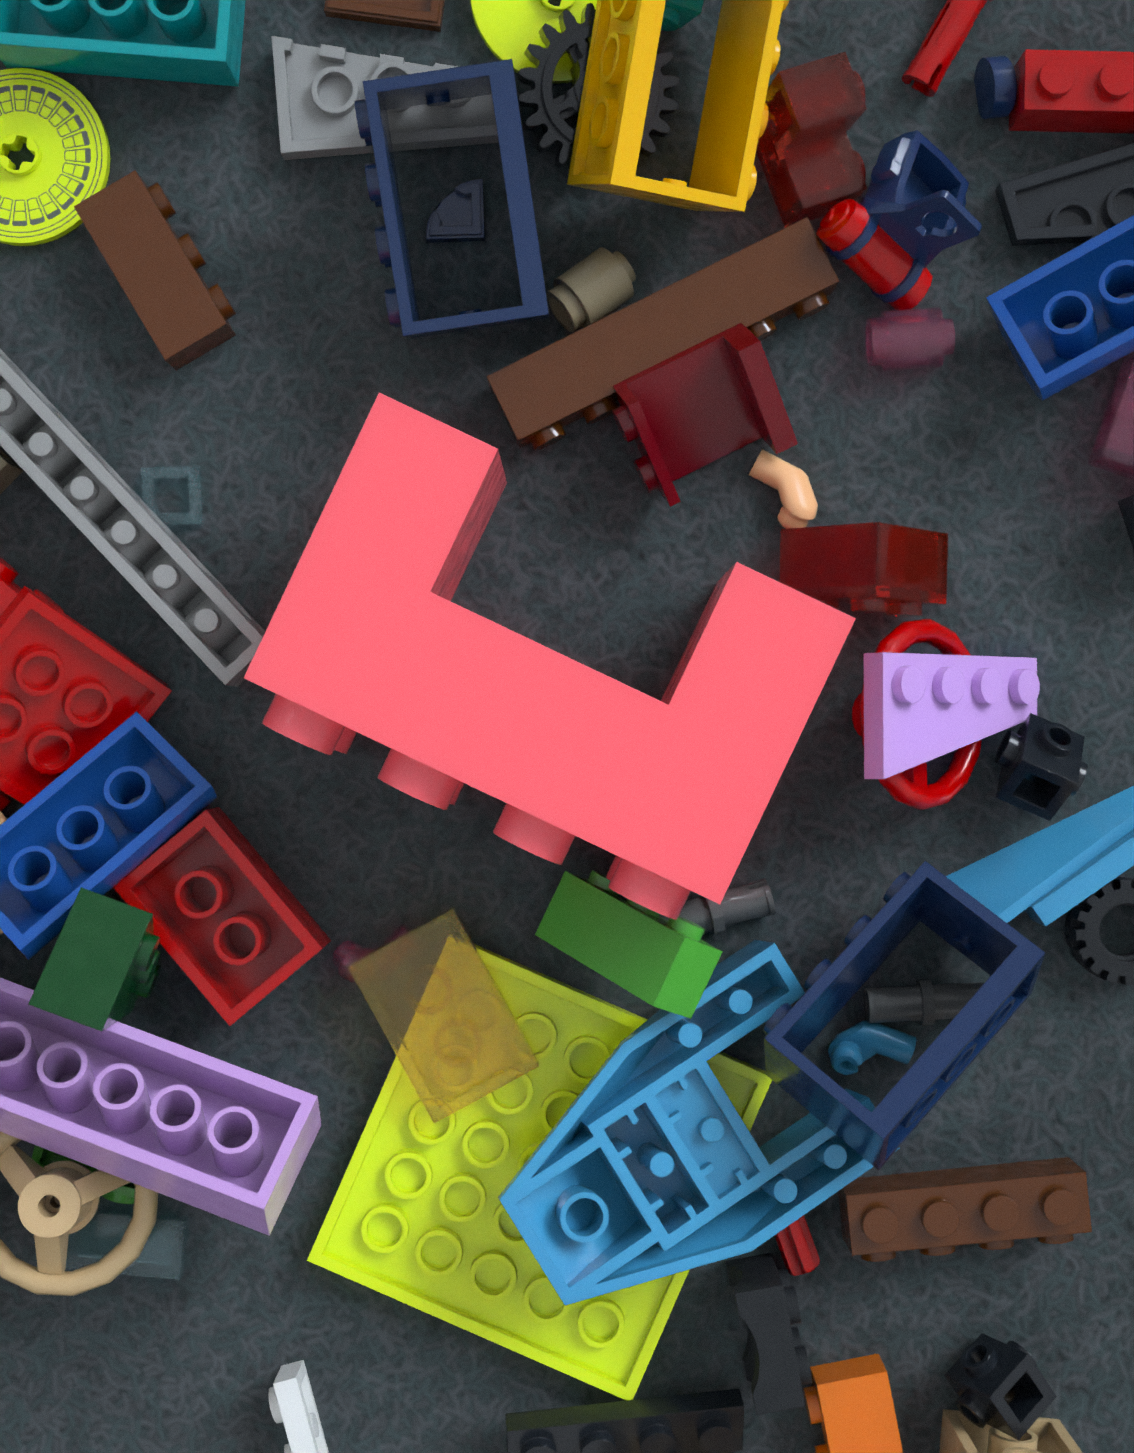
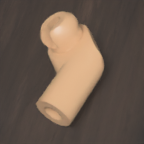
M762 449L749 472V476L778 490L783 505L778 514V521L784 528L792 532L804 530L808 525V521L815 518L818 508L808 475L800 468Z

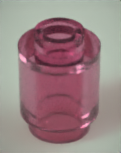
M940 307L882 311L880 317L868 318L866 321L865 348L869 366L882 365L884 371L942 367L945 355L953 354L954 323L951 318L944 319Z

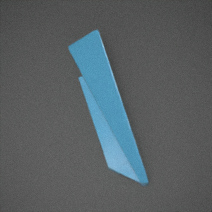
M1134 786L946 877L1006 923L1025 910L1033 922L1047 926L1134 866Z

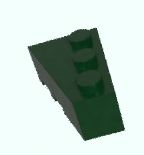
M81 887L28 1005L101 1032L131 1013L138 996L146 999L149 998L161 969V965L157 964L161 954L160 951H157L160 937L154 935L153 914Z

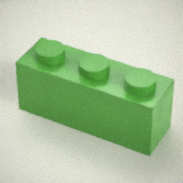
M592 870L588 879L565 871L535 935L648 1004L691 1019L723 952L701 940L705 929L680 916L677 920L669 918L668 921L659 917V913L643 907L608 888L610 880L606 878V875Z

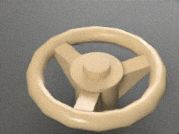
M0 1132V1171L19 1196L18 1215L23 1226L34 1234L37 1267L16 1258L0 1239V1277L34 1294L75 1296L112 1282L140 1256L156 1223L158 1192L134 1184L133 1216L121 1241L98 1262L74 1271H65L69 1234L81 1230L93 1219L99 1207L100 1196L130 1182L101 1170L91 1172L85 1166L74 1161H56L42 1168L16 1145L21 1139Z

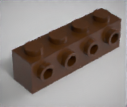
M1069 1157L861 1177L838 1191L843 1240L852 1256L860 1255L862 1260L871 1262L891 1260L896 1257V1251L919 1249L921 1254L929 1256L947 1255L955 1252L956 1245L976 1243L982 1249L1002 1250L1013 1247L1015 1245L1014 1240L1037 1238L1039 1242L1045 1244H1063L1073 1241L1074 1234L1092 1232L1086 1172Z

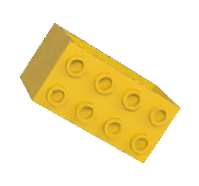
M597 0L567 185L694 211L745 212L746 203L751 198L756 186L755 154L758 139L763 135L768 122L769 111L765 100L770 76L775 71L779 62L780 43L777 36L781 14L787 7L789 0H722L689 187H687V182L663 178L662 182L636 176L666 0Z

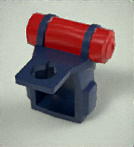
M916 130L902 134L884 144L876 165L873 167L871 182L866 196H863L860 204L853 199H844L834 205L822 219L816 235L826 244V251L838 260H841L871 288V293L875 297L881 299L884 303L888 302L900 313L907 312L917 306L928 292L933 275L926 266L942 250L978 236L982 225L965 208V195L969 182L936 146Z

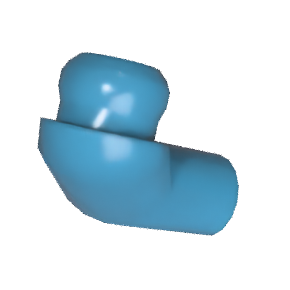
M863 1020L834 1037L828 1049L831 1066L840 1074L852 1075L858 1072L859 1065L876 1054L908 1064L915 1050L916 1037L880 1023H868L867 1020Z

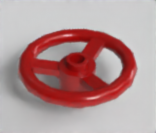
M932 619L902 622L879 642L874 652L904 653L913 644L927 643L938 649L943 655H971L953 630ZM864 682L862 693L855 699L852 708L853 725L856 732L862 737L863 746ZM982 739L957 749L947 771L935 783L927 785L926 762L886 779L877 780L894 800L915 809L923 810L947 804L968 783L980 756Z

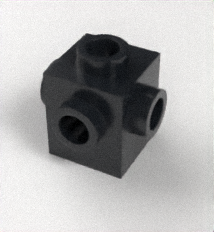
M1030 713L1018 732L1015 733L1009 730L998 747L995 763L1002 766L996 798L1051 821L1070 795H1075L1084 781L1088 768L1087 763L1081 761L1085 736L1071 731L1062 724L1048 721Z
M983 1333L965 1348L961 1357L944 1375L959 1396L955 1401L956 1406L970 1422L980 1428H984L988 1424L1017 1440L1021 1439L1057 1397L1037 1368L1036 1361L1026 1349L1014 1341L1010 1340L1005 1344Z

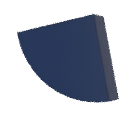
M483 179L471 180L454 188V191L449 193L438 204L430 215L427 224V243L485 241Z

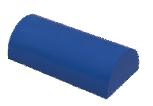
M1134 215L986 297L1002 336L1024 377L1041 401L1134 351Z
M135 712L0 825V929L28 960L61 933L81 887L104 896L217 798L212 785L138 712Z

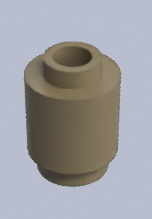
M600 247L554 279V287L546 292L547 304L558 322L569 332H574L580 327L585 328L603 319L633 297L634 289L632 283L636 280L634 270L620 252L615 251L611 253L607 249Z

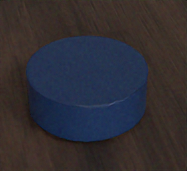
M1006 56L981 58L976 66L974 75L979 115L983 119L1007 117L1014 108L1017 93L1016 74L1013 64Z

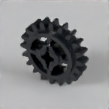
M592 3L584 7L581 14V24L577 23L570 11H563L559 16V25L562 33H559L555 28L545 23L540 29L539 35L546 48L529 44L524 52L527 59L535 64L536 68H522L516 76L517 80L532 87L531 91H526L518 96L519 106L525 108L532 107L535 111L522 127L524 130L543 129L544 135L540 138L536 149L540 152L552 144H556L559 147V151L556 155L555 165L558 167L562 166L572 156L576 131L564 120L578 118L596 12ZM663 52L656 55L640 153L647 157L656 151L655 144L649 137V133L654 136L665 137L671 131L669 125L659 117V114H671L679 108V104L676 101L664 96V92L680 83L679 77L663 75L661 69L674 57L672 52ZM565 53H568L573 67L570 69L572 76L571 87L565 94L554 99L552 92L554 70L559 59Z

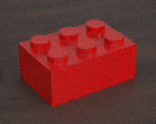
M220 807L206 809L113 887L128 905L153 914L154 935L160 937L159 943L229 1026L331 942V939Z

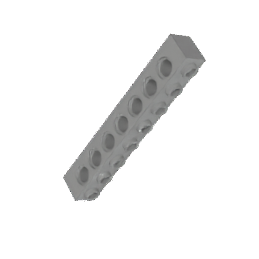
M0 348V446L223 684L238 687L246 680L244 676L265 634V630Z

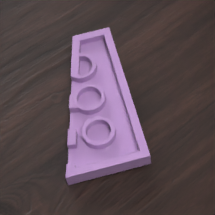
M887 652L864 653V779H886L1024 722L1030 713L1037 715V698L1040 691V683L1037 676V658Z

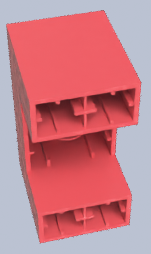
M379 393L244 676V679L275 693L262 724L300 744L327 755H332L334 750L347 754L357 732L391 748L377 778L403 793L443 810H447L449 804L455 805L464 784L505 802L506 805L493 833L509 843L550 862L562 865L575 836L616 855L606 875V878L610 880L608 888L668 918L678 919L690 891L721 904L856 618L736 562L716 583L661 701L451 602L507 484L499 450Z

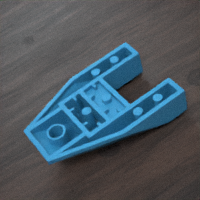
M754 940L717 964L691 1019L660 1009L622 1040L498 1196L504 1209L564 1305L751 1252L874 1167L812 1113L807 1114L758 1147L706 1062L769 1020L774 1012L784 1003L791 1005L805 994L775 943ZM846 1088L844 1089L869 1111L872 1112L875 1109L869 1097Z

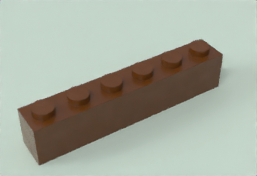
M808 217L486 376L488 385L519 448L531 443L534 450L537 451L564 438L566 433L563 427L582 417L585 418L589 425L610 416L612 410L618 408L616 403L618 399L612 387L613 385L739 323H742L761 341L777 331L774 322L792 313H795L798 320H803L826 308L830 304L827 296L833 293L839 279Z

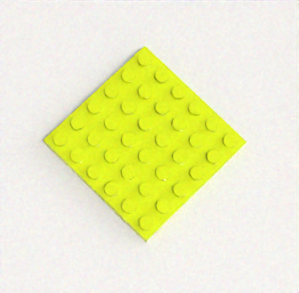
M450 933L307 1261L626 1401L633 1400L689 1270L564 1305L504 1209L498 1196L620 1042L648 1019ZM720 1052L706 1062L750 1132L772 1079L766 1075V1071Z

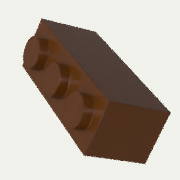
M136 170L74 206L163 358L176 371L236 336L228 322L229 318L236 315L234 308L218 283L210 288L207 287L197 270L206 265V262L188 233L179 238L176 235L168 218L177 213L158 182L148 187Z

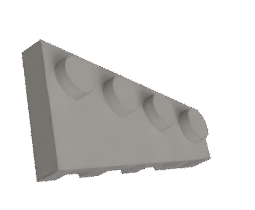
M271 36L280 150L283 159L292 160L374 153L373 146H366L365 139H361L357 124L355 100L365 99L362 81L458 66L440 63L428 66L405 62L404 57L380 54L379 58L349 53L343 47L321 44L319 48L295 44L292 39ZM492 94L450 100L451 103L441 106H427V104L387 110L393 151L499 143Z

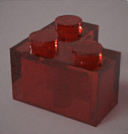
M846 52L779 71L768 86L765 100L769 111L768 122L763 135L758 139L756 153L785 228L808 217L809 221L823 217L837 203L844 199H853L855 201L867 189L864 162L860 154L852 149L846 133L867 110L865 105V87L860 75L852 70Z
M881 522L781 529L779 582L837 610L839 609V603H851V612H886L887 616L912 617L922 616L923 605H946L948 533Z

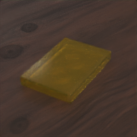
M454 907L349 964L348 969L433 1123L444 1119L539 1067V1061Z

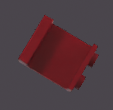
M742 323L612 386L620 403V407L612 410L616 424L627 443L633 440L636 441L642 457L633 461L637 473L648 493L657 489L670 507L681 502L673 481L760 438L776 454L798 444L761 341Z

